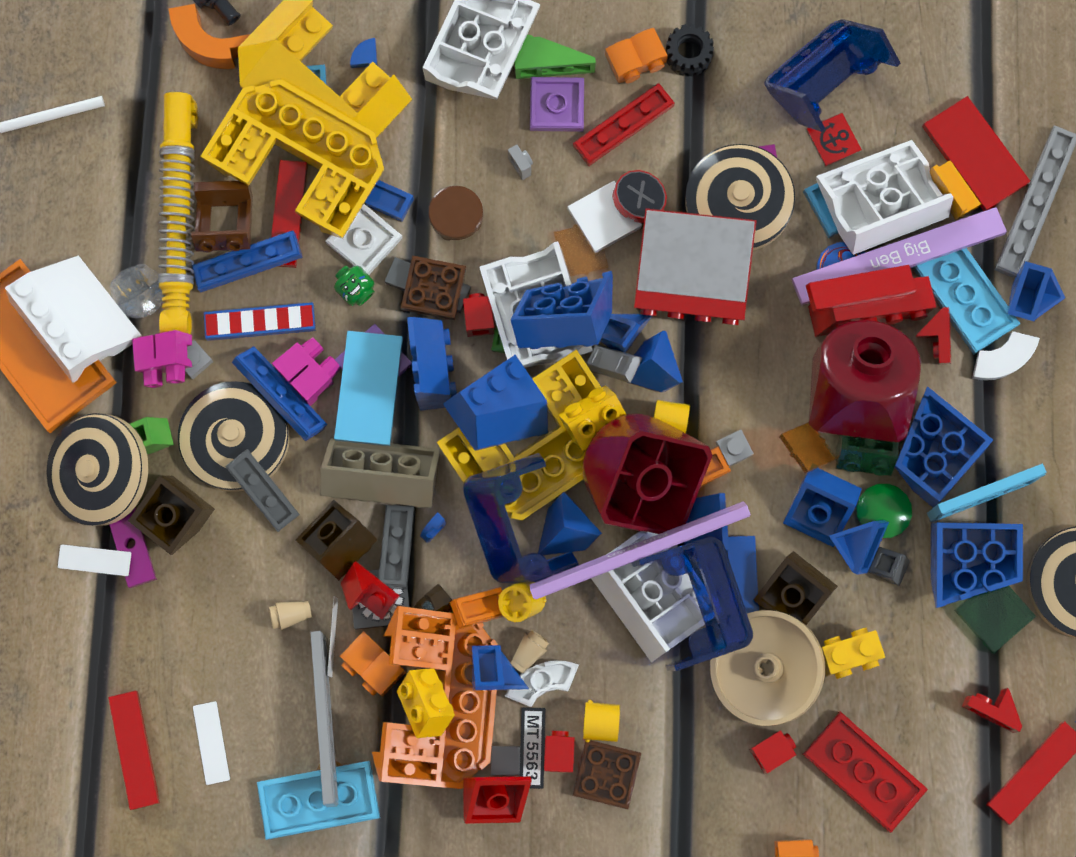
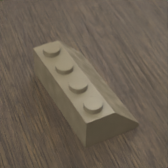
M330 437L321 466L320 496L356 499L363 502H382L390 505H409L417 508H432L436 490L440 449L400 444L382 446L335 441L334 437Z

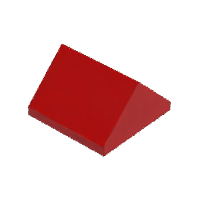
M531 776L463 778L464 823H520L532 782Z

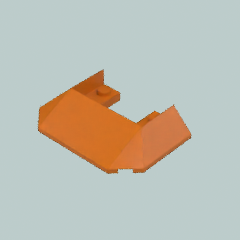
M403 606L396 607L384 633V637H391L389 664L424 669L434 668L439 680L443 684L444 692L453 707L455 716L442 736L416 738L411 725L383 722L380 752H372L379 782L462 789L463 778L473 777L479 770H483L490 763L497 690L473 691L472 646L498 644L484 630L483 623L459 629L454 613Z

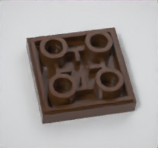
M412 256L401 310L455 320L466 266Z
M592 740L590 742L585 741L572 796L629 809L641 753Z

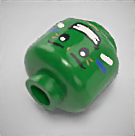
M346 265L335 275L338 280L334 285V289L350 306L355 304L358 306L363 305L375 293L373 290L375 285L373 279L361 266L356 265L349 268Z

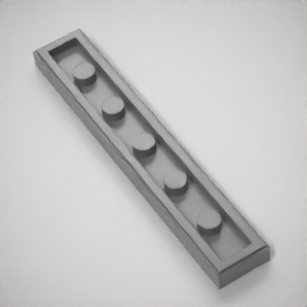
M1055 125L1052 127L995 266V271L1015 279L1024 261H1029L1076 145L1075 133Z
M321 631L311 632L322 797L323 805L328 808L337 807L339 802L326 636Z

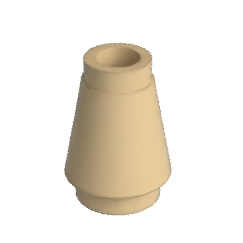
M308 601L277 602L275 606L268 607L273 629L280 628V630H283L312 617Z
M531 629L528 634H524L513 660L510 662L511 665L521 673H524L526 669L548 651L546 647L549 642Z

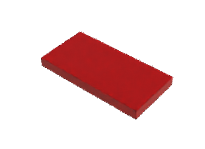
M968 96L923 124L922 128L947 162L951 160L981 203L980 207L983 211L990 210L1031 182Z
M841 711L838 712L802 754L889 833H892L928 790Z

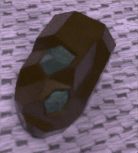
M439 584L427 592L414 606V608L447 613L453 611L450 605L451 597Z

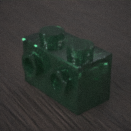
M840 435L836 447V469L849 472L857 471L872 473L878 476H892L898 459V442Z

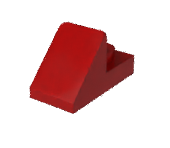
M943 307L916 335V338L938 337V342H933L934 359L939 358L940 365L951 364L949 307Z
M356 561L341 581L349 610H352L361 603L381 620L388 615L400 596Z
M1009 688L1001 690L994 706L991 705L992 700L982 694L977 693L976 696H966L962 704L963 708L1012 733L1021 731L1022 724Z

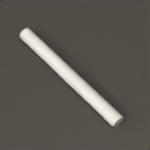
M98 96L0 122V133L105 106L103 97Z

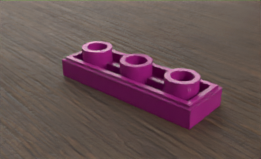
M136 507L121 520L109 524L117 551L131 552L129 575L125 576L127 586L130 589L157 580L144 534L128 521L135 512ZM131 540H135V546L129 549L128 543Z

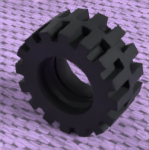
M684 24L681 25V29L675 28L673 34L670 33L665 49L668 55L667 64L672 66L674 72L680 71L679 75L684 76L685 73H688V77L693 76L694 73L699 75L711 63L714 42L712 38L710 39V33L708 31L703 32L704 28L701 26L697 29L695 24H690V27ZM692 42L699 46L701 52L695 58H685L679 53L678 48L682 43Z

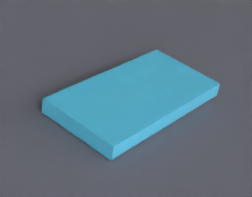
M967 248L912 267L918 277L929 276L935 301L941 309L949 307L950 322L973 355L1021 324L1016 316L1007 314L1008 305Z
M347 331L334 436L335 441L390 446L403 343L402 336Z
M1042 463L937 504L927 512L930 522L941 520L1033 484L1046 475L1045 473L1047 472Z
M371 761L336 767L339 802L337 807L327 808L323 805L321 770L257 782L265 839L279 838L380 818Z

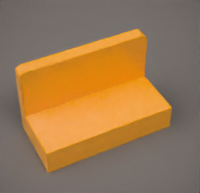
M951 160L940 167L935 165L930 169L932 181L943 195L952 194L953 201L950 213L956 221L980 206L981 203Z

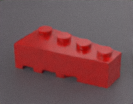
M929 276L913 278L917 289L913 294L817 312L812 311L810 304L808 309L815 337L828 335L838 326L851 321L871 320L895 324L910 318L912 321L927 318V314L936 308Z

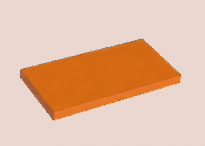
M19 259L0 273V370L49 433H52L117 382L99 359L86 367L77 381L71 382L9 302L5 287L31 272L25 263Z

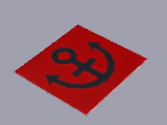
M843 113L807 128L826 166L862 150Z

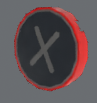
M641 170L629 171L623 174L615 184L612 195L614 205L620 214L625 218L634 219V222L644 223L646 209L663 210L667 199L665 188L659 179L651 173Z

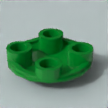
M876 484L867 488L859 498L857 504L859 525L885 520L889 524L883 538L898 536L909 526L912 518V504L908 496L899 487L891 484Z

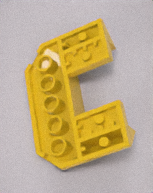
M283 0L238 47L240 87L245 88L253 85L256 87L268 84L273 80L282 79L370 129L377 138L412 101L410 95L394 74L390 78L374 62L360 74L341 96L337 95L301 62L328 34L333 25L313 8V0Z
M282 79L273 80L268 84L256 87L253 85L242 88L200 157L226 178L232 176L247 186L254 179L274 144L319 169V172L295 212L319 226L321 232L343 239L384 171L375 133Z
M577 349L532 378L546 398L547 409L559 426L515 456L512 455L505 443L475 451L459 427L436 442L483 513L524 520L584 479L583 460L587 448L582 451L572 441L558 416L570 404L580 402L588 397L592 390L601 387Z

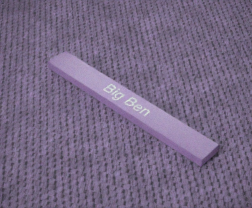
M997 207L795 277L792 279V283L802 306L810 303L806 290V285L810 282L909 265L911 268L1005 235L1007 231Z
M744 501L532 583L530 584V591L533 599H539L750 517L749 515L751 514L748 506Z

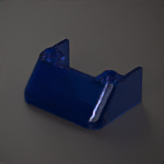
M841 19L828 25L766 78L764 85L770 95L798 124L822 132L825 127L819 118L822 110L818 103L853 73L869 75L875 72L881 63L898 67L901 63L883 29Z
M540 453L470 476L463 484V494L490 573L500 583L537 582L579 566L572 552L548 560L539 553H530L522 556L505 504L514 502L520 497L522 493L520 475L546 467Z
M706 537L631 562L632 566L636 567L660 559L661 565L667 574L680 576L688 573L706 626L694 631L689 638L688 644L692 656L667 664V671H678L745 648L751 643L753 630L725 546L721 540L716 537Z

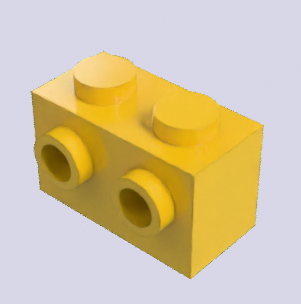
M605 385L592 390L588 397L580 402L570 404L558 416L572 441L583 451L588 448L593 437L603 426L627 414L616 394Z
M866 627L851 632L852 638L841 641L840 636L823 641L825 646L821 647L825 660L826 677L835 674L836 679L852 675L851 669L862 666L863 671L880 666L878 661L885 658V654L877 631L868 632Z
M434 668L409 670L399 686L397 694L416 738L442 736L455 716L453 707L444 692L443 684L439 680Z

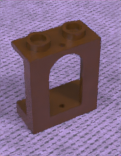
M239 180L194 182L197 207L195 232H191L195 251L212 252L250 249L253 202L250 185L247 186ZM238 206L237 230L211 231L212 207Z

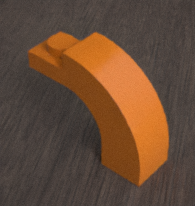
M195 4L168 8L174 32L183 49L193 59L212 68H236L234 58L238 57V47L250 34L225 39L215 38L208 35L202 29L200 15Z

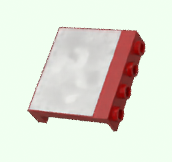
M646 209L634 308L640 309V314L656 316L657 311L668 312V318L684 319V314L695 315V321L711 322L712 317L723 318L722 324L739 325V320L745 321L757 221Z

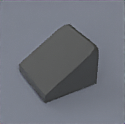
M879 547L868 572L900 586L910 561L904 554Z
M492 746L491 775L520 776V746Z

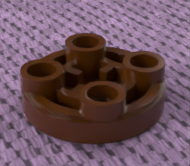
M446 187L440 190L431 200L429 206L430 223L444 240L466 239L481 228L483 220L482 203L479 197L466 187Z

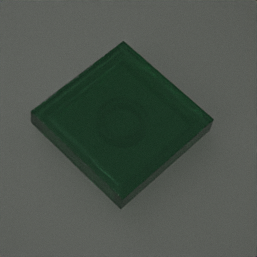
M1010 586L968 598L954 610L992 654L1036 617Z

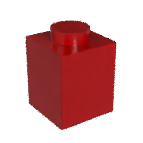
M475 293L469 295V298H464L467 337L495 334L489 297L483 293Z
M780 730L750 748L749 751L763 773L767 774L796 756L793 749L797 747L788 733L783 734Z
M552 731V736H546L544 772L573 773L575 737H569V731Z

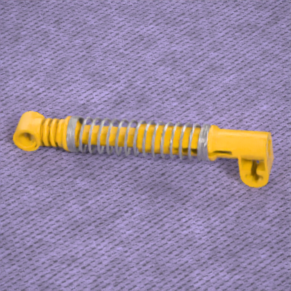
M182 92L164 94V141L160 144L159 156L163 158V160L159 161L160 164H163V168L159 170L163 173V177L159 178L163 182V186L159 187L160 190H163V195L159 196V198L163 199V203L159 204V206L163 208V212H160L159 215L167 218V221H160L159 224L167 225V229L159 230V233L167 234V238H160L159 241L167 243V247L159 248L160 251H166V256L158 257L161 260H166V264L159 265L158 267L166 269V273L158 275L159 288L162 290V295H166L162 297V301L166 303L162 304V308L165 310L160 313L159 330L160 333L178 330L191 334V313L186 310L189 309V304L186 303L190 301V298L186 296L190 295L194 284V277L191 276L194 270L189 268L194 262L188 259L194 255L192 251L188 250L193 248L194 244L190 242L192 237L186 239V234L191 236L189 232L194 230V227L189 224L194 221V218L190 215L194 212V209L190 207L194 204V200L190 198L194 195V192L191 190L194 187V183L190 180L195 176L190 172L195 168L191 164L195 160V150L191 143V129H197L198 107L190 94Z

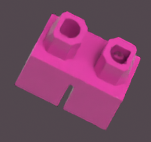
M173 330L132 339L135 371L143 373L145 387H162V373H166L167 383L178 384L185 382V369L192 367L191 360L187 358V346H192L191 334Z
M314 338L309 339L302 345L297 342L272 363L274 368L310 406L318 400L317 397L326 388L334 384L332 378L341 369L340 365L331 356L320 365L314 360L324 350Z

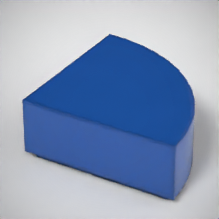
M375 38L367 39L355 48L350 60L351 68L368 67L372 62L378 66Z
M437 512L422 530L420 537L426 543L430 542L446 525L445 519Z

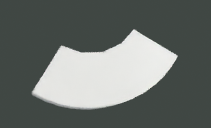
M1012 332L1007 342L1001 348L992 351L980 350L977 355L972 379L995 380L1014 373L1031 358L1040 338Z
M548 661L535 665L520 674V677L529 689L507 690L505 697L532 707L536 699L546 692L554 690L568 692L579 665L567 661Z

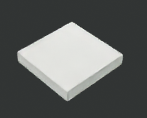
M615 181L574 202L567 208L594 254L642 227V224L634 222V219L625 218L615 207L612 197L616 184Z
M363 204L344 238L330 235L325 242L352 266H361L370 275L401 241L402 235Z

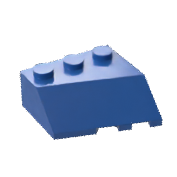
M612 271L602 273L603 278L588 281L587 276L577 278V282L569 286L563 287L562 284L555 283L526 290L511 318L518 348H564L577 345L589 347L599 344L612 315Z
M407 317L410 350L413 357L412 371L414 382L416 383L414 384V392L419 409L423 411L445 408L443 403L457 394L456 383L450 382L449 372L454 371L452 355H447L446 345H451L449 328L444 329L442 320Z
M516 354L443 403L475 451L503 445L511 441H521L529 437H539L548 434L547 400Z
M927 386L895 468L912 491L934 508L985 452L993 439Z
M931 523V584L936 608L1023 581V524Z

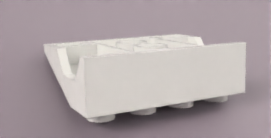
M454 0L424 63L423 72L425 80L448 90L497 100L538 13L540 4L531 0Z
M912 140L816 176V181L839 235L853 255L949 218L953 201L951 193L943 195L932 181L929 163Z
M558 241L552 243L541 252L525 257H508L480 266L507 360L516 354L524 368L559 361L576 349L580 355L593 351L592 346L584 347L582 345L564 348H518L511 318L525 291L555 283H560L563 287L572 284Z
M79 256L29 272L5 287L9 302L72 383L78 380L86 367L101 357L115 356L132 345V339L142 337Z
M639 531L610 553L658 534ZM677 545L591 578L651 663L724 611Z

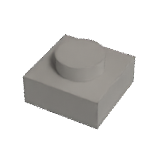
M518 145L508 149V159L520 178L524 180L531 176L533 161L526 150L521 151Z
M195 340L192 341V346H187V358L191 360L192 367L186 368L185 372L194 379L212 364L213 360Z
M742 430L716 441L717 447L719 446L729 467L754 454Z

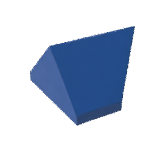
M1024 261L1012 284L1007 314L1035 322L1038 317L1065 299L1052 268Z
M612 314L600 342L611 349L627 353L652 316Z
M661 331L644 341L634 354L641 357L642 360L631 383L658 392H666L682 383L683 380L667 332Z
M565 492L547 510L537 556L584 551L602 534Z
M885 520L872 521L829 535L853 573L857 575L868 573L889 522Z
M501 645L472 646L473 691L529 689L501 651Z

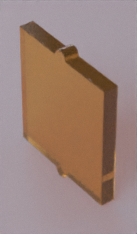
M578 225L554 232L555 241H558L562 249L570 277L579 274L589 275V272L608 268L604 249L594 253Z
M809 422L784 432L779 436L789 450L790 456L796 460L805 474L836 459V456L826 444L825 438L821 437L809 425Z

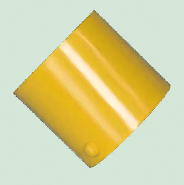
M656 400L654 418L686 433L690 405Z
M523 580L505 588L501 592L498 600L499 610L507 620L522 622L540 613L545 607L546 596L535 600L531 594L530 584L535 583V581Z
M592 700L585 702L583 740L586 742H590V740L618 742L620 705L593 703Z

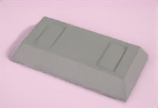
M595 345L587 366L592 372L631 383L642 358Z

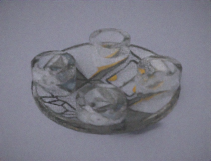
M138 264L123 270L110 284L112 299L128 317L143 318L155 313L163 304L162 297L166 296L162 295V290L159 288V273L145 264Z

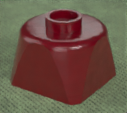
M851 321L832 330L812 358L809 425L816 432L891 442H900L907 437L921 374V359L913 342L898 329L878 321Z
M627 414L607 423L593 437L583 460V478L587 490L605 524L661 534L686 524L713 455L709 446L659 419L643 414Z

